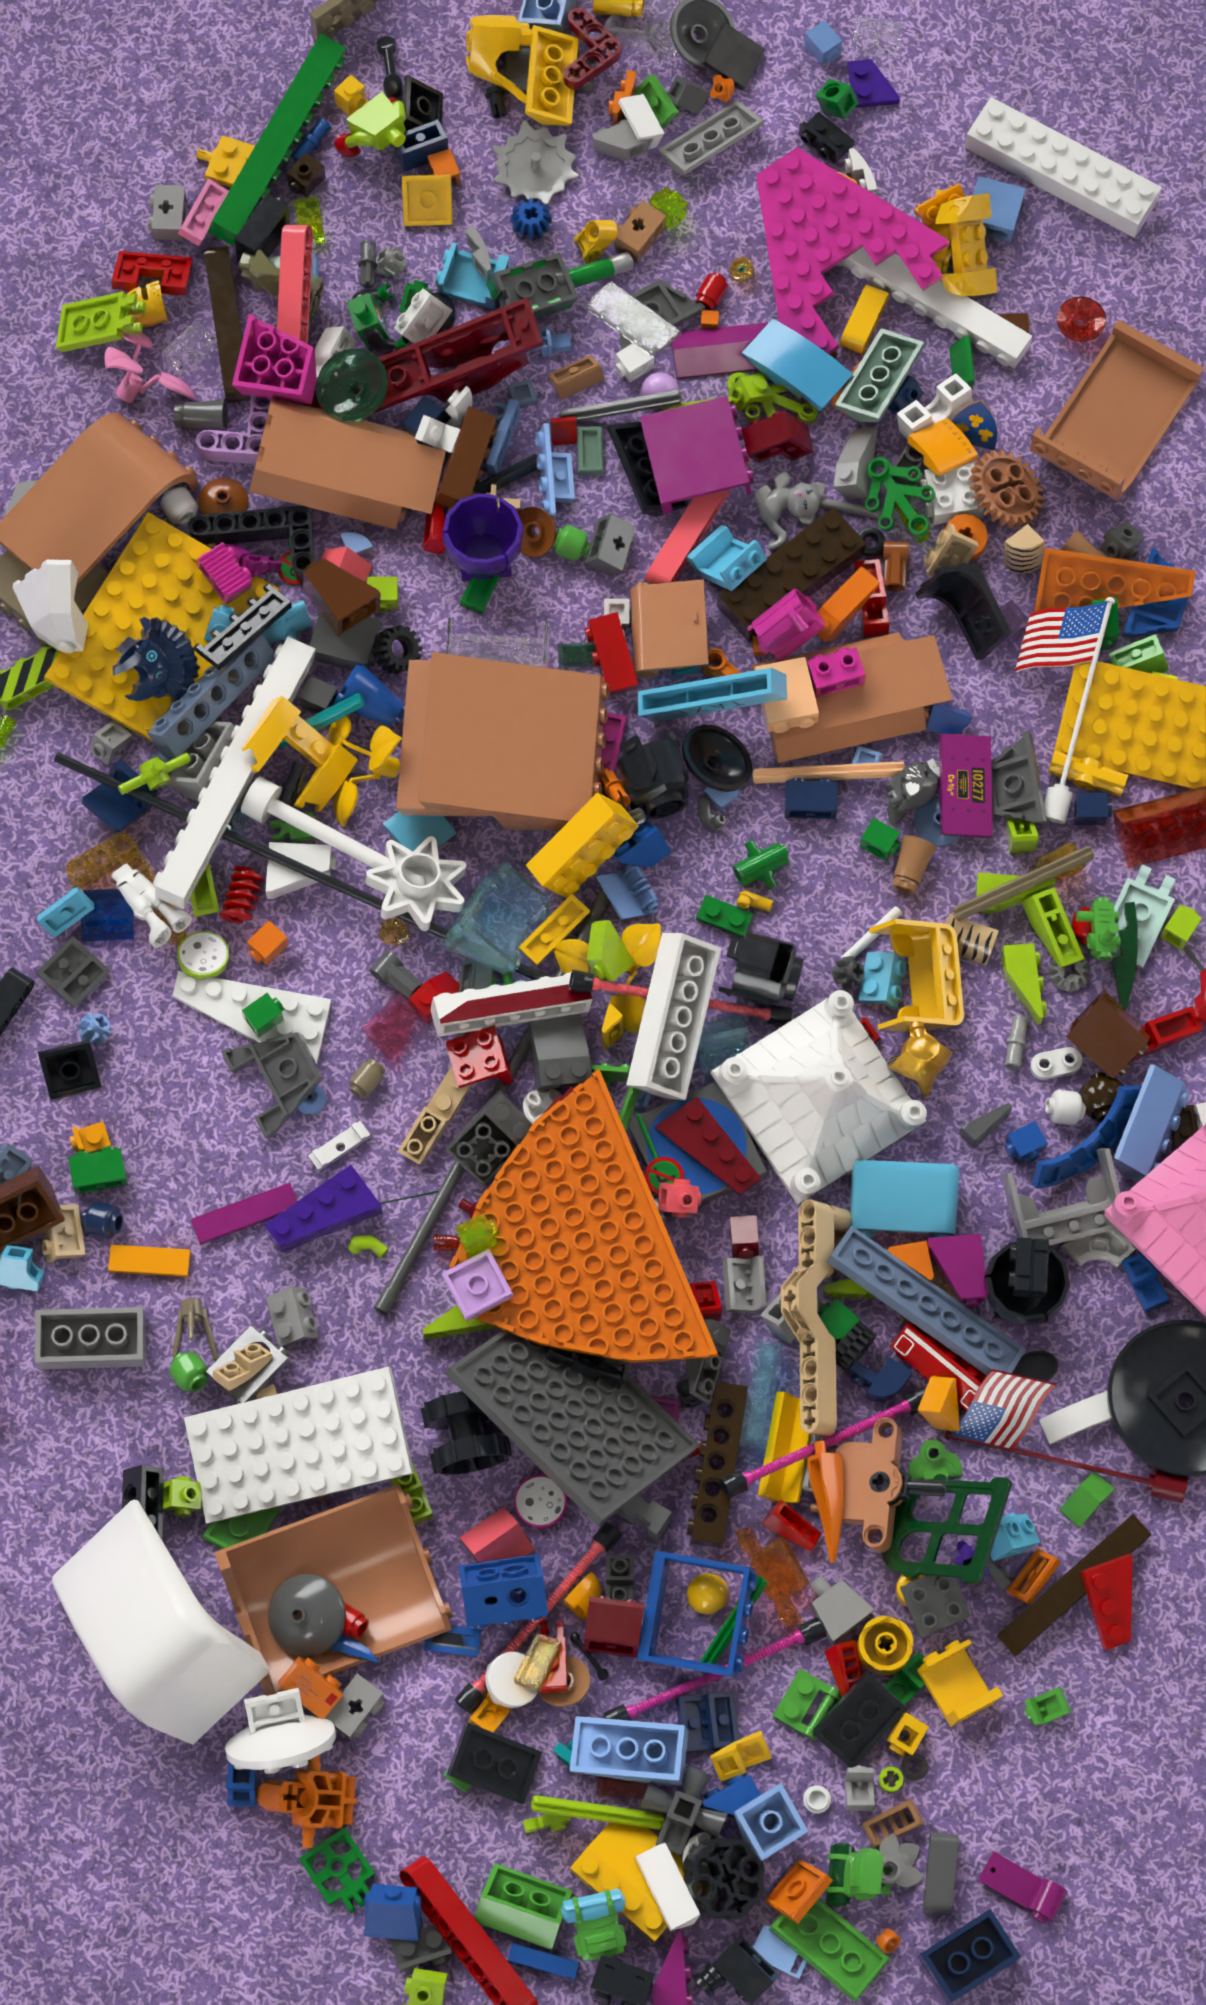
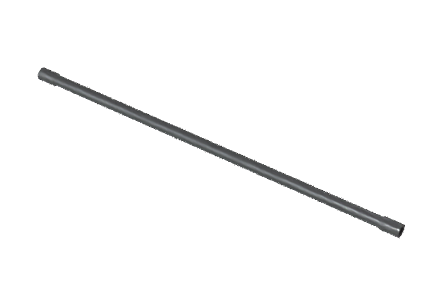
M602 888L594 901L590 914L587 916L575 939L588 943L591 924L595 921H600L604 912L611 904ZM560 968L555 977L564 975ZM529 1025L509 1060L513 1080L531 1048ZM499 1078L488 1100L499 1089L506 1094L511 1084L504 1086ZM456 1159L390 1281L384 1287L373 1307L385 1315H388L402 1284L465 1170Z

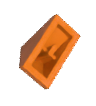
M927 1241L889 1247L888 1252L930 1282L933 1281L934 1274Z

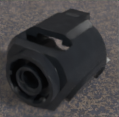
M674 731L668 732L670 739L658 740L642 745L639 736L635 735L621 743L623 756L617 761V768L625 792L631 799L630 806L633 810L636 808L644 810L646 817L650 819H659L673 815L688 805L689 793L686 782L689 780V776L679 748L680 742L675 737Z
M748 931L745 939L731 938L726 957L738 961L732 989L719 986L718 991L725 993L729 997L733 995L767 1005H772V1002L778 1003L782 1000L793 1002L804 958L796 956L797 948L794 943Z

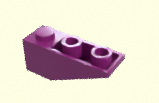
M682 1930L677 1931L653 1987V2005H693L692 1994H687L686 1982H691L690 1965H685L684 1954H689L688 1937L682 1936Z

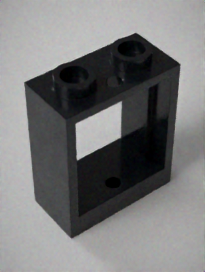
M267 194L234 238L238 262H240L244 252L255 256L257 250H261L266 257H270L281 242L284 225H290L288 205L283 199L279 197L274 198Z

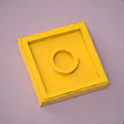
M451 174L402 176L404 226L453 225Z

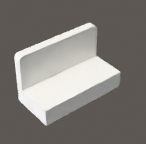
M644 94L620 98L618 104L636 138L639 141L648 139V149L657 147L664 132Z

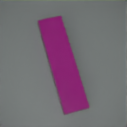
M287 1183L192 1218L191 1222L199 1244L202 1245L273 1219L296 1203L297 1199L291 1183Z

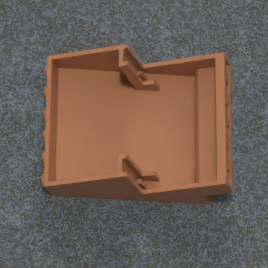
M436 652L431 653V660H409L396 809L403 816H493L505 830L560 831L597 792L602 794V784L599 782L600 773L604 771V760L601 757L602 748H605L606 745L603 725L608 720L605 699L609 698V684L606 683L601 675Z

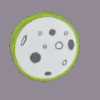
M208 931L195 932L184 938L177 949L179 966L189 977L198 980L211 976L214 978L226 969L229 962V948L225 940L217 934Z

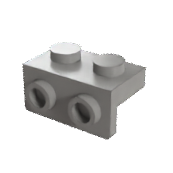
M755 1256L752 1259L725 1258L722 1260L726 1312L756 1313L766 1308L768 1293L765 1290L766 1267L763 1264V1256Z
M291 1286L266 1297L278 1346L281 1345L283 1348H286L305 1339L315 1340L318 1338V1326L310 1306L311 1298L305 1288Z

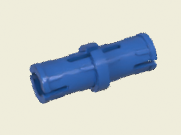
M319 118L311 131L304 134L302 137L303 141L291 154L295 162L305 153L311 155L314 150L319 149L321 146L320 142L332 129L325 119Z

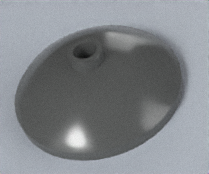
M683 0L674 9L670 20V35L673 45L685 61L696 67L707 68L702 63L725 23L735 29L733 19L728 10L717 0Z
M300 1574L284 1581L273 1594L268 1610L269 1627L276 1642L287 1652L302 1657L320 1655L334 1646L343 1632L346 1619L345 1604L339 1590L329 1580L315 1574ZM299 1610L302 1612V1618L300 1620H298L296 1616Z

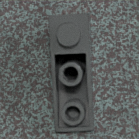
M714 1319L704 1321L718 1356L704 1359H686L689 1392L706 1404L711 1403L731 1332L730 1329Z

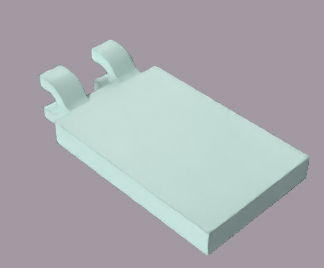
M1143 864L1135 881L1127 878L1114 906L1115 912L1119 913V922L1115 924L1118 925L1119 930L1127 929L1123 908L1124 903L1135 902L1138 926L1136 966L1143 969L1175 900L1168 896L1175 879L1166 875L1159 890L1145 883L1152 868ZM1116 947L1117 952L1114 956L1119 957L1121 956L1120 947Z

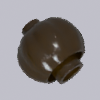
M1103 1072L1091 1075V1079L1079 1091L1082 1102L1086 1106L1085 1114L1091 1119H1097L1101 1123L1115 1100L1119 1086L1124 1085L1118 1079L1106 1076V1073Z

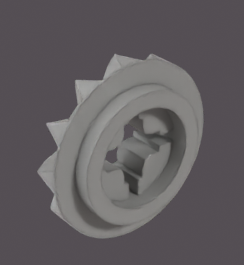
M1052 959L1049 965V977L1052 983L1063 991L1072 992L1081 989L1086 985L1090 977L1091 971L1088 961L1083 959L1076 962L1074 972L1077 974L1071 973L1065 979L1066 969L1060 968L1056 961Z

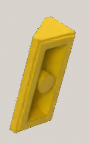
M612 1004L608 1005L602 1026V1047L605 1050L611 1047L624 1034L623 1015Z

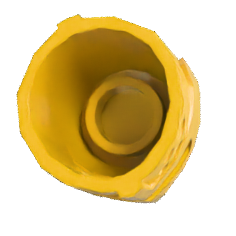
M159 280L146 284L145 288L137 287L127 293V295L135 293L138 295L137 302L144 301L146 303L145 312L133 313L129 311V315L135 317L134 323L140 322L143 324V327H150L168 321Z

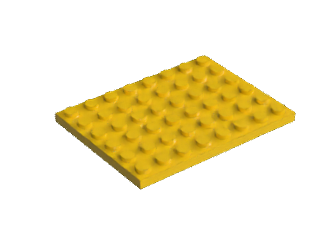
M148 512L83 614L88 623L84 650L74 651L73 653L60 651L45 674L44 680L154 743L147 732L153 727L156 720L163 717L170 710L173 704L172 698L166 694L162 698L150 697L143 701L127 699L125 695L132 693V685L138 682L139 675L132 667L125 672L113 676L112 667L122 655L116 649L127 637H131L134 640L141 639L140 632L143 627L139 619L143 617L149 620L158 617L162 621H168L172 625H177L179 630L185 632V637L191 640L193 648L197 643L205 647L210 642L204 640L214 607L220 608V605H225V603L196 564L197 559L210 551L211 548ZM252 577L251 589L225 606L235 609L234 613L241 616L250 608L247 604L248 599L253 598L258 601L266 594L263 589L266 584L271 585L277 591H279V588L260 577ZM195 651L194 654L198 659L196 663L201 667L198 670L199 677L193 679L196 683L204 675L205 670L213 665Z

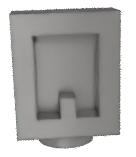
M112 720L93 734L89 751L108 765L112 762L114 753L128 744L133 734L118 722Z

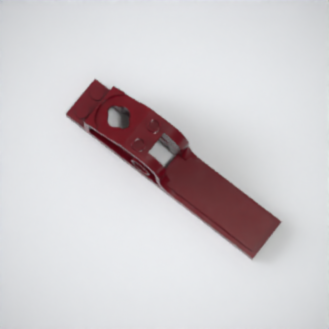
M528 297L332 376L327 384L315 386L312 403L304 405L362 419L418 396L431 395L440 401L448 402L447 400L456 389L461 392L467 386L472 396L491 389L508 375L529 364L526 352L544 345L531 301ZM510 341L511 345L498 349L492 354L493 348L498 342ZM457 365L456 369L441 375L431 376L429 367L446 368Z

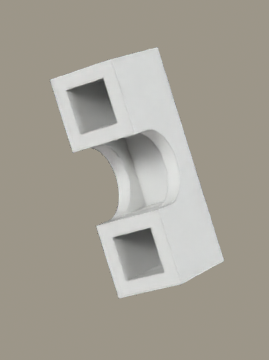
M957 374L936 386V397L926 407H923L916 400L897 413L899 432L907 440L908 435L940 420L948 418L952 421L959 410L973 402L972 389Z

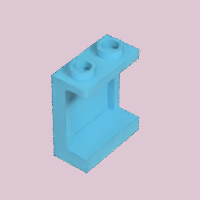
M452 242L450 250L446 249L442 263L445 264L443 271L439 270L436 276L435 285H438V292L447 295L449 298L495 310L498 301L493 302L486 285L487 282L474 268L472 253L459 250L458 244ZM500 254L498 261L490 259L491 276L495 272L510 268L508 256Z
M724 525L719 526L686 556L696 575L730 591L734 590L767 560L758 541L753 540L749 544L733 538L728 527Z

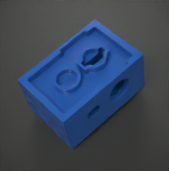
M539 1554L458 1565L467 1627L484 1628L488 1624H511L516 1620L522 1619L534 1621L541 1619L543 1616H549Z

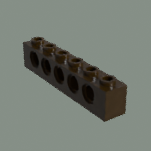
M717 1381L711 1403L708 1404L712 1405L711 1415L705 1414L703 1427L704 1431H708L707 1441L701 1440L699 1456L704 1457L703 1467H697L695 1483H700L699 1493H693L691 1509L696 1510L694 1520L689 1519L686 1534L692 1536L691 1544L723 1549L730 1499H727L722 1492L719 1480L735 1472L748 1386ZM721 1407H728L732 1411V1415L728 1418H723L717 1411ZM717 1433H724L728 1437V1441L724 1444H718L714 1441L713 1436ZM713 1459H720L724 1463V1467L720 1470H714L710 1467L709 1462ZM709 1485H715L720 1489V1493L717 1496H709L705 1492V1488ZM711 1511L715 1514L716 1519L711 1523H706L702 1520L701 1514Z

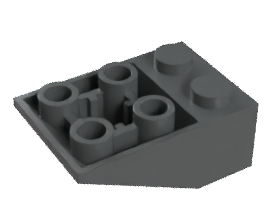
M499 1089L478 1110L448 1145L446 1150L484 1186L502 1168L517 1145L525 1138L533 1123Z

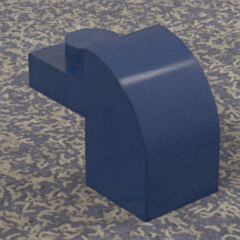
M889 1357L879 1374H876L855 1360L848 1375L852 1377L851 1381L861 1388L867 1386L869 1388L865 1396L866 1399L874 1402H885L895 1398L902 1391L911 1377L912 1371Z

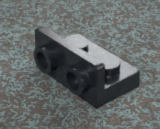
M819 111L807 123L805 121L800 123V139L806 145L815 147L823 159L831 160L834 164L854 146L855 140Z

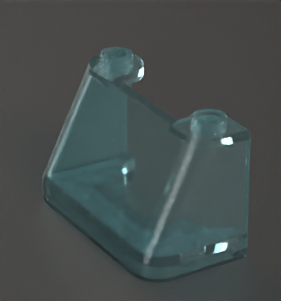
M504 861L486 875L472 890L462 911L458 914L443 940L442 946L453 954L505 974L508 971L512 973L521 963L519 960L520 953L517 951L530 926L535 922H542L549 911L546 909L551 899Z

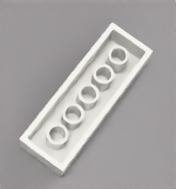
M662 933L627 1086L664 1099L686 1100L720 956V947L683 933Z

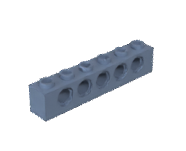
M263 634L258 636L220 670L214 666L207 668L204 675L187 689V693L180 700L174 702L170 710L163 717L155 721L147 734L163 756L171 758L180 756L275 659V652Z

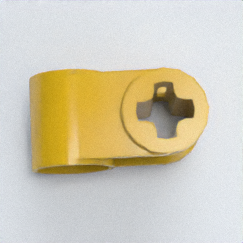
M613 220L589 221L582 231L574 237L573 242L576 246H579L585 263L592 262L602 256L603 252L617 237V225Z

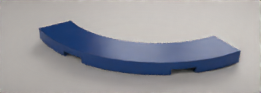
M1119 1086L1109 1112L1087 1139L1060 1156L1037 1161L1032 1185L1038 1189L1061 1184L1066 1181L1065 1179L1075 1174L1080 1175L1099 1162L1097 1149L1110 1148L1111 1150L1121 1139L1122 1131L1128 1123L1142 1086Z

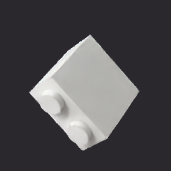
M974 462L967 463L941 476H938L930 469L924 471L920 487L929 485L936 492V497L932 502H925L926 516L931 517L933 525L948 523L955 515L960 514L973 515L976 518L982 517L984 507L977 508L980 501L979 499H972L976 492L969 489L973 484L968 478L973 475L970 470L975 466ZM926 491L924 495L926 494L929 497L932 491Z

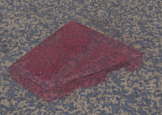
M399 993L361 1027L363 1033L394 1066L399 1062L417 1011Z

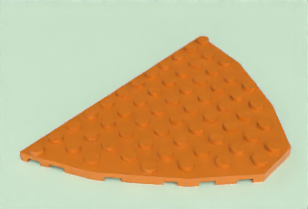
M598 1069L584 1083L576 1086L572 1093L562 1101H558L534 1121L525 1138L517 1145L494 1177L495 1180L479 1198L473 1217L465 1229L455 1256H453L449 1267L451 1269L489 1249L514 1297L474 1319L538 1345L631 1363L716 1357L718 1352L600 1069Z

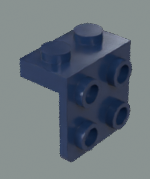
M121 759L113 764L109 776L123 782L139 776ZM147 783L138 787V789L153 796L157 795L158 791L156 789L150 791ZM104 784L99 785L83 796L81 801L82 805L117 833L148 813L152 807L131 796L122 795L120 791Z

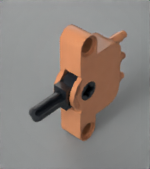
M887 1417L881 1418L875 1423L872 1443L846 1442L840 1445L836 1451L826 1450V1453H840L843 1457L844 1505L842 1523L863 1525V1540L871 1550L877 1553H884L891 1547L896 1506L900 1505L903 1500H910V1495L943 1497L947 1489L944 1480L912 1479L909 1473L899 1470L903 1433L896 1422ZM889 1427L894 1428L891 1436L883 1437L885 1429ZM879 1485H883L882 1490L878 1488ZM810 1504L811 1512L819 1513L817 1504ZM877 1533H883L882 1540L879 1543L873 1544V1536Z

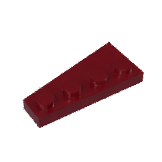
M695 1097L655 1126V1130L658 1133L666 1136L676 1147L689 1154L695 1162L701 1166L703 1165L713 1173V1176L739 1196L761 1181V1177L698 1097Z

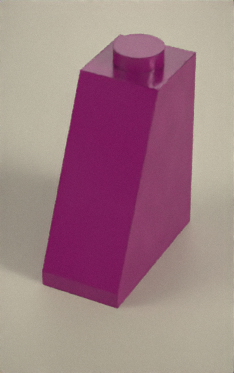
M981 1234L928 1238L929 1254L956 1300L961 1304L966 1303V1307L982 1305V1302L986 1301L987 1295L983 1282L985 1266Z

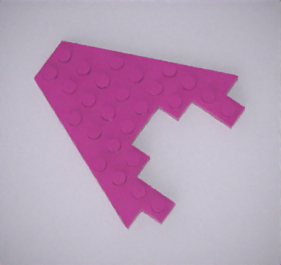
M798 147L756 175L779 322L808 339L830 355L840 347L814 309L835 295L822 274L862 247H864L876 266L895 253H898L922 291H925L944 278L931 257L950 245L945 237Z

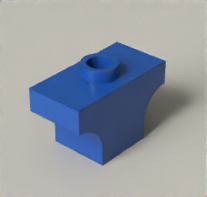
M228 1761L227 1806L255 1808L258 1770H238Z

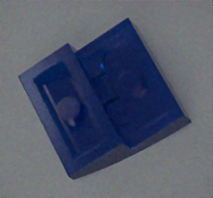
M119 889L83 890L84 894L94 903L95 909L81 918L82 942L134 939V913Z

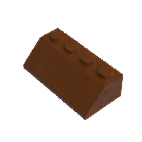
M39 1165L0 1184V1253L4 1251L7 1245L16 1246L65 1221L54 1189Z

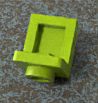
M763 374L740 377L728 391L729 395L734 399L733 403L738 411H743L749 403L768 401L773 396Z

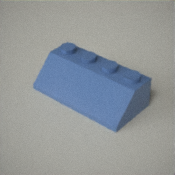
M1150 1064L1114 1156L1121 1175L1138 1182L1161 1164L1164 1154H1168L1171 1147L1170 1137L1172 1132L1176 1131L1179 1127V1114L1182 1107L1185 1108L1187 1106L1190 1096L1183 1081L1153 1064Z

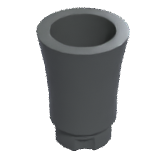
M226 398L175 404V427L227 431L229 414Z

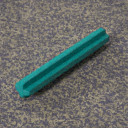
M356 693L304 721L318 731L363 708L365 700L360 693ZM283 739L278 746L285 748L290 744Z

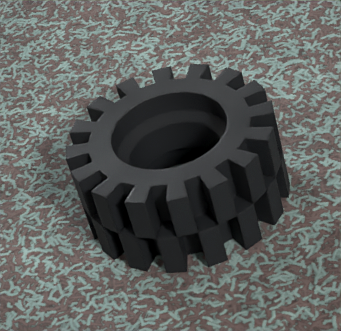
M403 625L394 626L381 631L380 635L376 636L375 641L378 643L373 644V649H377V652L373 653L374 657L379 656V660L376 662L378 665L384 664L382 667L384 671L389 670L388 673L408 671L409 660L421 659L422 655L418 652L422 651L423 648L417 644L421 642L420 637L415 639L414 636L417 633L415 631L409 632L410 627H403ZM394 640H398L403 646L404 654L401 659L396 658L393 654L392 643Z
M859 1321L836 1346V1364L846 1372L850 1370L854 1361H858L864 1352L868 1350L877 1334Z

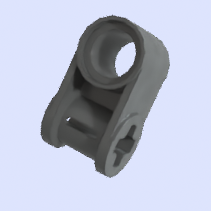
M907 444L893 466L904 468L915 466L921 471L925 466L923 464L924 455ZM918 453L921 457L914 459L910 457V454ZM918 472L911 473L910 478H916ZM891 477L893 481L899 484L914 486L907 478Z

